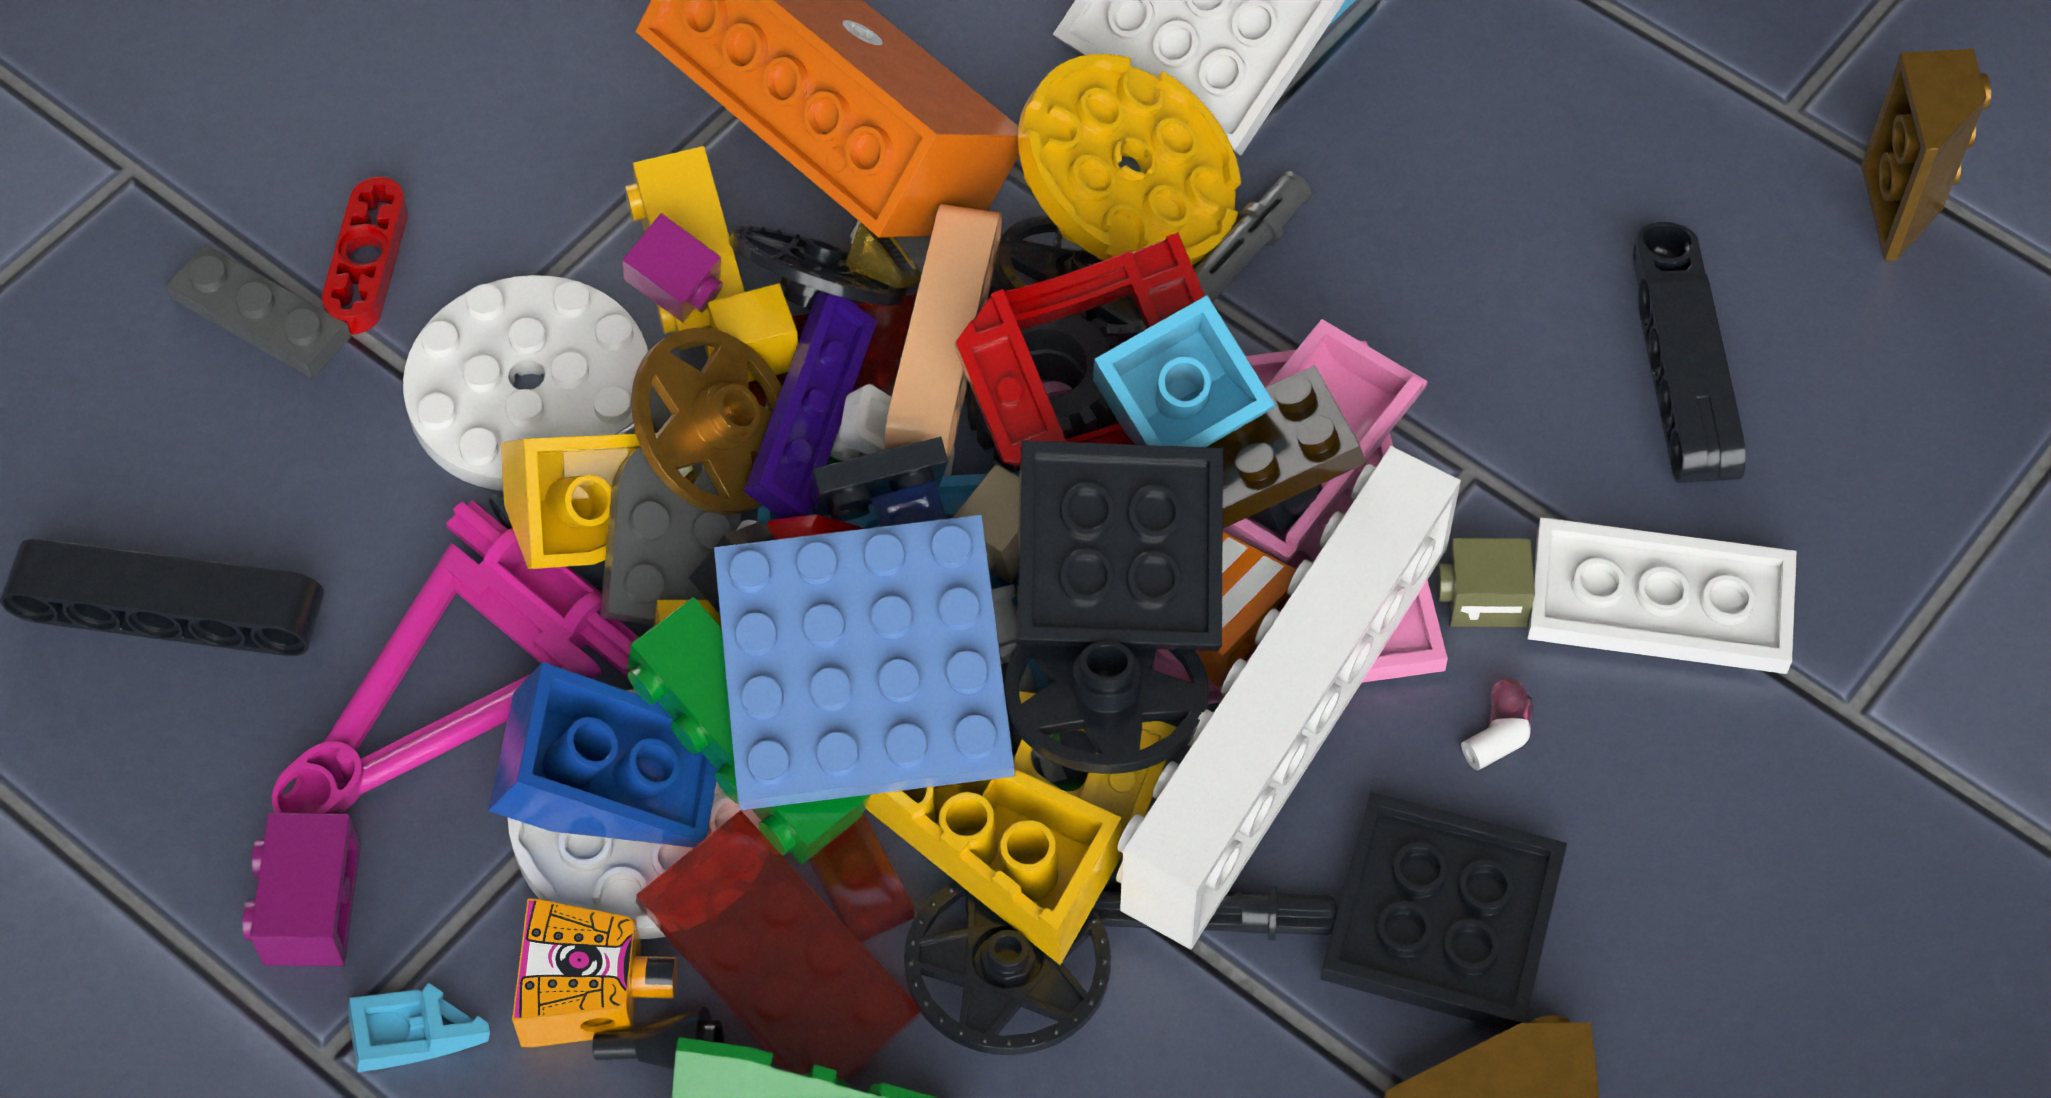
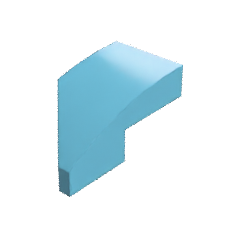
M430 983L425 986L422 992L420 990L349 998L347 1009L357 1072L415 1063L480 1045L489 1040V1023L479 1016L473 1020L443 1000L444 993Z

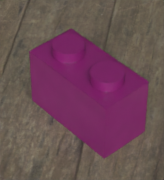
M268 813L265 837L256 838L252 851L253 875L258 879L256 898L248 899L243 911L245 940L252 941L263 965L345 966L361 847L349 814Z

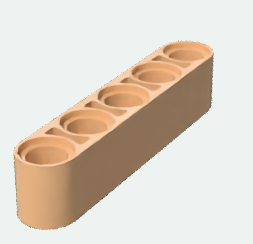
M940 204L889 406L885 430V450L941 436L948 461L951 458L967 391V377L958 357L955 341L987 302L996 265L995 255L1001 238V212Z

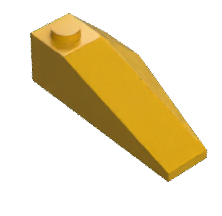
M636 434L530 438L500 442L504 507L527 568L595 565L604 561L606 558L611 492L614 478L624 460L640 447ZM751 454L752 466L754 465L757 454ZM692 465L676 469L682 476L692 482L694 476Z

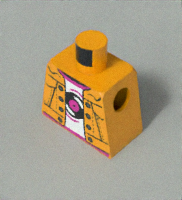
M527 899L512 1016L521 1047H539L593 1040L596 1032L633 1031L637 997L675 999L678 982L677 957L641 956L642 944L637 923L628 916L541 899Z

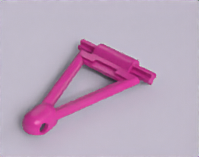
M473 500L467 505L462 501L453 509L454 516L446 522V527L484 560L477 564L456 545L449 544L324 742L306 750L280 774L272 792L273 809L275 813L343 814L362 794L508 721L513 693L531 674L361 759L357 753L358 748L456 593L539 663L544 662L591 679L602 674V671L597 663L580 648L590 646L627 677V673L630 671L627 668L630 647L639 637L619 620L600 618L602 593L570 566L528 569L513 528L507 529ZM296 778L293 788L282 795L286 785Z

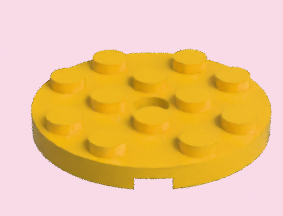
M1090 54L1070 59L1058 65L1049 72L1031 93L1022 110L1018 126V150L1024 171V179L1042 209L1057 225L1064 238L1078 244L1087 252L1102 260H1107L1130 250L1135 252L1166 239V236L1178 232L1192 266L1202 261L1231 231L1239 213L1235 211V190L1241 184L1240 171L1230 141L1217 119L1193 92L1164 71L1156 77L1141 69L1130 66L1131 58L1113 54ZM1121 156L1132 157L1138 163L1141 172L1135 171L1127 165L1121 168L1119 166V163L1122 161Z

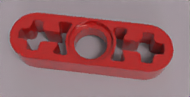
M386 177L365 179L352 190L322 292V302L325 311L332 317L346 322L351 335L370 330L381 317L408 219V210L402 188L397 182ZM379 202H387L388 204H383L379 208L377 215L378 226L373 225L369 210H376ZM363 246H375L382 250L376 260L367 264H357L349 259L356 249ZM352 283L357 284L362 301H355L351 309H343L342 306H348L352 301L354 294Z

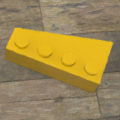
M1014 769V777L869 794L870 797L865 808L1059 965L1063 962L1123 855L1117 849L1122 836V817Z

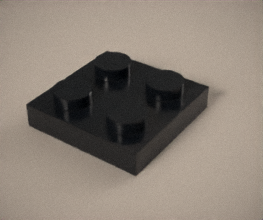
M942 437L814 468L809 490L814 515H831L832 519L845 522L869 514L868 505L893 499L896 507H902L931 498V489L940 486L948 464Z

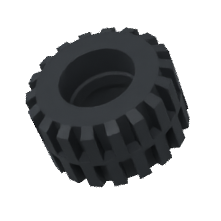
M1086 311L1049 323L1021 330L1041 380L1062 382L1072 388L1071 391L1063 395L1048 397L1065 439L1119 423L1093 381L1094 359L1120 345L1115 335L1107 336L1106 324L1098 318L1090 322L1087 321ZM967 378V408L971 431H977V442L983 450L994 448V459L1006 465L1000 459Z

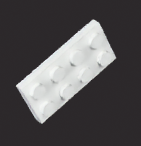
M1540 517L1533 571L1535 597L1529 617L1528 639L1787 674L1792 663L1797 551Z

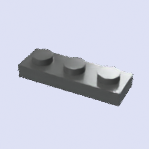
M206 244L166 285L172 300L311 379L315 378L351 338L346 322L332 317L323 309Z

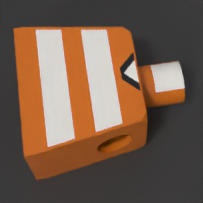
M1223 532L1222 647L1219 651L1195 650L1204 665L1207 678L1219 688L1224 684L1234 663L1239 658L1246 661L1258 647L1255 644V637L1268 612L1273 608L1281 612L1291 596L1287 594L1288 587L1296 572L1295 568Z

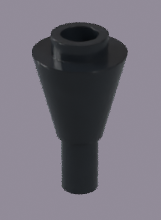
M701 1007L638 1027L637 1031L596 1032L593 1036V1055L596 1060L638 1059L639 1062L674 1069L679 1037L724 1043V1031L720 1020H712L708 1008Z

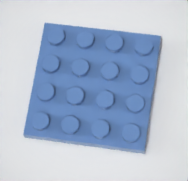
M982 515L714 547L737 797L740 810L1015 776Z

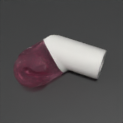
M1512 678L1503 679L1493 686L1490 692L1493 702L1490 707L1489 728L1470 737L1461 744L1467 762L1477 771L1521 748L1530 738L1533 703L1532 698L1526 694L1525 685L1519 680Z

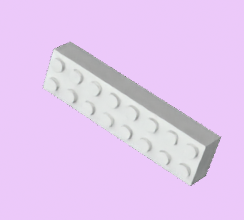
M1392 446L1389 447L1377 467L1371 464L1365 466L1351 494L1354 502L1346 514L1336 511L1326 525L1320 540V547L1323 549L1314 562L1305 559L1293 575L1287 592L1291 596L1281 612L1273 608L1262 621L1255 637V644L1258 647L1248 662L1239 658L1234 663L1222 686L1221 694L1225 697L1213 713L1206 709L1198 717L1200 722L1194 737L1187 744L1191 747L1180 765L1171 761L1161 773L1153 791V798L1157 800L1145 817L1136 814L1126 826L1117 848L1118 851L1123 853V861L1116 876V881L1121 883L1120 911L1189 949L1193 948L1447 550L1461 480Z

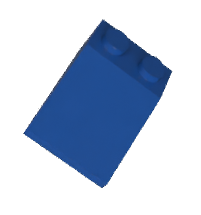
M542 662L513 693L488 811L552 832L701 848L706 844L717 782L714 773L717 769L701 751L696 755L692 754L681 744L671 728L673 719L658 702L650 705L639 695Z

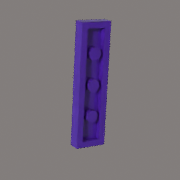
M823 291L816 295L744 489L746 494L780 518L809 515L812 507L809 490L813 469L827 465L842 422L846 396L853 392L877 324V320L849 299Z

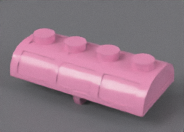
M1321 319L1267 387L1315 365L1357 439L1367 462L1410 406L1421 395L1428 381ZM1364 465L1322 483L1323 489L1317 495L1316 500L1310 504L1306 511L1282 535L1250 517L1224 528L1223 532L1288 564Z

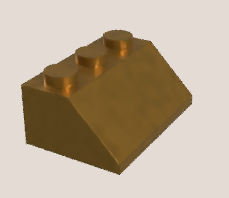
M1974 49L1900 53L1861 165L1885 261L1898 260L1943 210L1952 185H1957L1960 181L1962 159L1966 149L1972 148L1974 145L1978 118L1981 111L1989 107L1991 99L1989 77L1986 73H1980Z

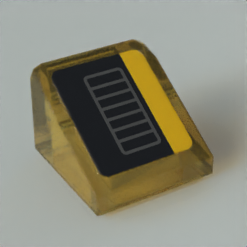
M860 223L846 261V265L849 266L848 268L895 288L919 284L922 273L895 237L878 238Z

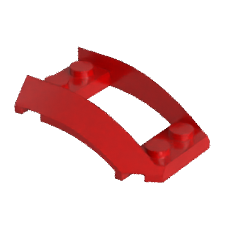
M1178 232L1166 236V239L1135 252L1130 250L1102 262L1039 283L1008 291L1001 289L991 293L989 300L955 341V347L1003 463L1020 466V446L1022 440L1136 445L1125 434L1119 423L1065 439L1021 330L1080 313L1132 294L1146 329L1205 297Z

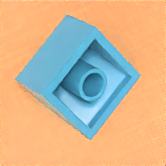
M1207 295L1094 359L1093 381L1125 434L1136 445L1207 447L1275 408L1272 398Z

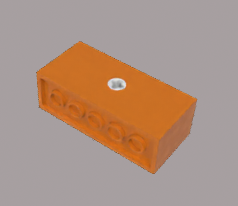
M651 0L635 31L854 216L858 222L850 235L852 238L851 244L858 250H866L872 256H879L883 250L882 245L874 234L878 238L931 236L940 204L988 211L1019 157L1018 125L863 0Z

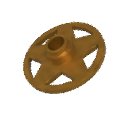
M691 328L678 331L662 339L642 359L636 371L631 394L632 419L636 436L654 472L681 499L697 508L712 513H744L762 505L746 494L744 489L753 468L751 454H758L773 413L759 405L754 394L748 389V370L763 388L773 411L782 386L766 362L742 341L721 331L708 328ZM685 345H703L715 348L701 372L670 353V351ZM651 384L672 414L656 435L649 406ZM702 463L719 496L699 489L676 469Z

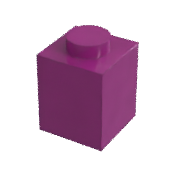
M660 213L622 260L624 280L682 323H684L694 309L701 313L708 308L707 302L715 300L723 286V282L719 280L721 277V257L662 213Z

